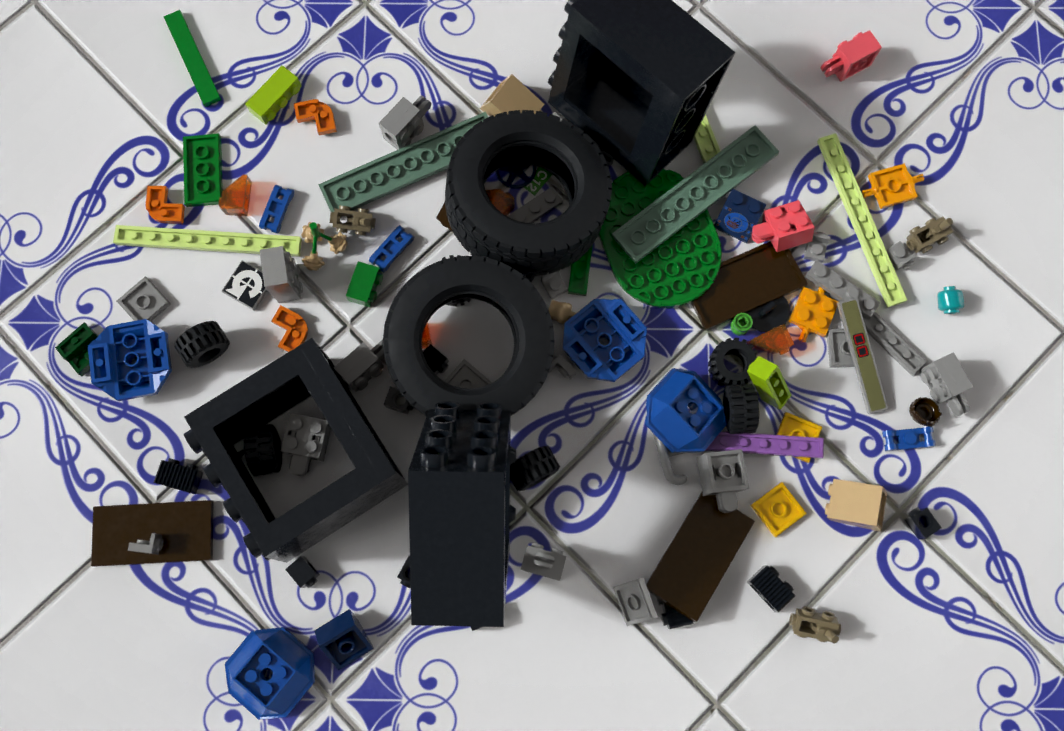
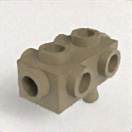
M339 205V209L335 208L334 212L330 213L329 223H333L332 227L337 228L336 232L347 233L348 230H355V234L366 236L367 232L370 233L371 229H375L376 218H372L373 214H370L368 209L358 208L357 212L350 211L351 207ZM341 216L347 217L346 223L340 221Z
M943 216L936 220L934 217L928 220L924 227L920 228V226L913 228L909 231L910 235L906 238L908 240L906 242L907 247L911 251L914 250L915 253L922 251L924 254L933 249V244L938 243V245L945 243L949 240L948 236L953 233L951 227L953 220L951 218L945 220Z
M804 606L802 609L797 608L795 614L791 613L789 625L792 626L793 632L797 636L815 638L820 642L829 641L837 643L839 641L838 636L841 632V624L832 612L823 611L822 614L816 613L814 609Z

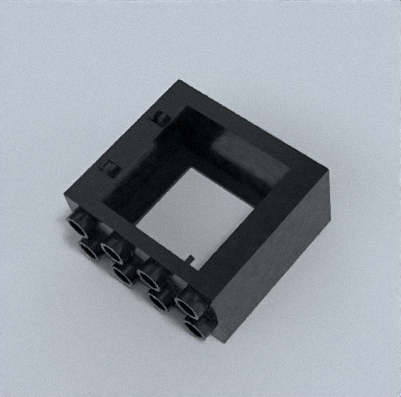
M568 0L564 8L568 18L558 34L559 38L562 39V44L553 57V61L557 66L548 79V84L552 86L548 103L572 124L584 131V134L589 135L600 145V148L612 155L614 160L646 186L692 143L736 52L672 0Z
M313 338L184 416L191 428L184 433L187 443L196 454L202 451L210 461L208 465L203 467L207 478L216 488L222 485L230 498L223 501L225 510L234 522L237 523L242 520L250 533L243 537L245 545L255 558L262 555L267 561L274 559L286 563L408 485L343 378L334 369L333 362ZM312 397L355 466V469L276 519L240 457L245 454L244 449L237 452L234 445L244 439V434L248 427L267 425Z
M446 401L435 404V409H429L408 469L411 625L504 627L510 550V523L516 519V508L510 505V464L516 461V449L511 446V411L502 410V405L499 403L484 402L477 405V410H460L459 403Z

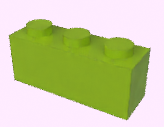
M281 65L245 105L250 113L266 125L275 118L276 113L281 108L287 105L290 98L300 91L302 85L298 77Z
M760 356L750 364L747 372L761 399L781 410L792 395L778 365Z

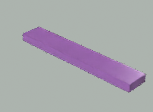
M721 431L705 451L720 452L742 449L743 453L822 459L824 455V438L754 433L730 434L729 432Z

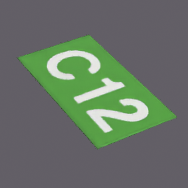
M539 167L536 170L533 181L524 188L535 196L553 174Z

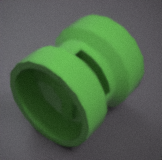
M739 313L732 320L730 329L735 335L742 336L752 327L753 320L749 314Z

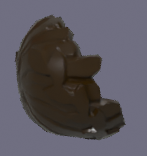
M920 397L914 400L909 407V413L913 420L920 425L928 427L938 423L942 415L939 412V406L927 397Z

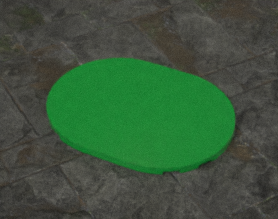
M663 169L646 186L629 172L616 178L612 183L610 206L598 235L612 273L622 289L637 301L660 308L683 306L702 296L713 284L719 272L722 258L720 239L708 209L636 264L612 237L613 232L685 179L679 173L672 170Z

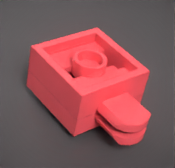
M870 30L865 33L860 32L852 40L840 43L837 46L836 53L832 56L833 58L824 62L820 69L823 72L825 71L826 77L836 74L841 82L871 66L882 47Z
M797 200L764 210L762 223L753 226L752 240L758 244L770 240L776 252H780L812 242L815 227L800 201Z

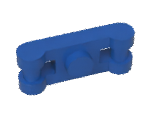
M279 185L274 186L260 220L259 228L264 230L270 229L277 234L280 232L281 223L289 203L294 197V190L289 188L286 190ZM280 195L284 196L282 200L278 199ZM270 217L275 218L273 223L269 222Z
M399 225L371 255L369 262L373 265L376 264L383 273L386 272L401 252L413 242L415 237L411 233H406L405 229ZM398 237H401L403 240L399 242L396 239ZM383 254L387 257L384 261L380 259Z
M933 427L883 431L882 435L886 440V445H884L885 451L935 447L936 443L932 438V433H934ZM924 434L925 441L920 442L919 435ZM893 437H897L898 444H894Z

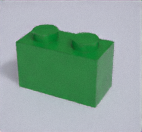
M357 262L346 293L348 301L370 307L371 303L375 302L377 286L381 285L383 280L380 268L363 262Z

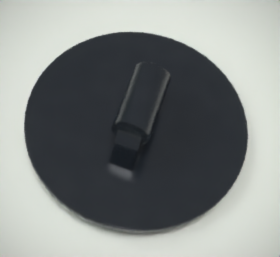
M783 296L747 314L753 320L752 327L761 332H774L781 329L788 321L790 307Z

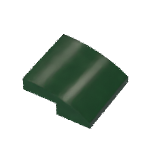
M84 322L55 348L63 359L70 363L77 374L84 376L90 370L88 345L93 340H96L98 335Z

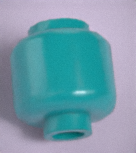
M956 286L943 287L944 291H940L937 294L938 309L944 311V314L960 313V310L964 308L963 291L956 289Z

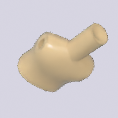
M552 299L549 307L551 319L565 324L566 321L576 314L572 312L571 304Z

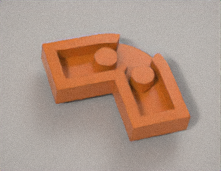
M317 99L294 103L298 123L315 120L319 136L337 132L334 115L328 105L319 102Z
M147 186L146 210L150 216L159 223L183 224L185 206L183 204L167 203L168 188L166 186Z
M280 305L271 322L287 330L278 347L290 352L305 342L308 335V326L299 314Z

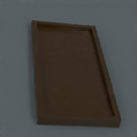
M771 241L721 262L719 272L713 284L702 296L693 300L691 304L704 330L707 331L734 319L739 313H748L771 301L807 287L808 283L790 250L786 249L776 252Z
M701 492L647 581L648 591L696 623L755 521L737 509L732 512L722 513L718 509L716 495L703 496V492Z
M212 500L93 507L92 567L213 560ZM152 533L162 535L163 547L159 550V555L128 551L129 542L137 543V540L150 541Z

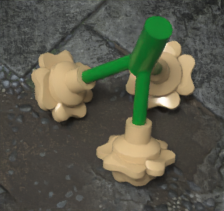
M309 222L308 226L304 225L302 227V238H305L306 243L311 242L313 244L310 256H305L302 259L304 266L308 270L317 271L325 265L323 258L318 257V252H316L317 241H322V238L328 240L331 246L330 251H333L335 254H338L339 251H344L348 245L346 241L347 236L341 232L329 237L323 234L324 230L320 229V224L315 222Z

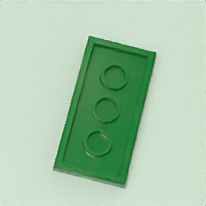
M218 133L183 137L184 205L186 207L223 204L221 135Z

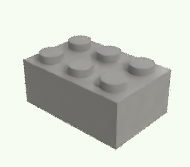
M283 246L260 250L264 287L278 303L301 299L300 293H303L301 281H298L300 267L299 264L295 263V259L291 258L290 252H287Z

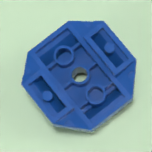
M593 299L565 322L562 349L587 378L615 382L644 358L647 327L622 299ZM607 338L609 344L602 345L600 344L599 339Z
M147 319L107 326L96 340H93L88 345L91 383L117 401L158 394L172 371L168 333ZM137 357L136 363L132 364L133 358Z
M673 368L647 395L645 425L672 453L705 451L727 425L720 397L695 371Z
M285 627L253 630L225 662L228 693L258 720L287 717L315 683L314 652ZM267 668H270L273 672L271 679L265 677V670Z

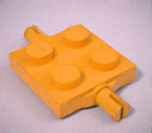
M905 163L872 172L868 175L871 188L862 190L863 198L874 195L880 209L915 200L918 197L915 191V183L923 182L924 177L923 174L911 176L907 171Z
M803 287L789 319L790 323L797 325L802 330L798 338L801 342H806L809 333H815L822 337L826 336L836 311L838 301L825 295L826 291L819 287L818 291Z

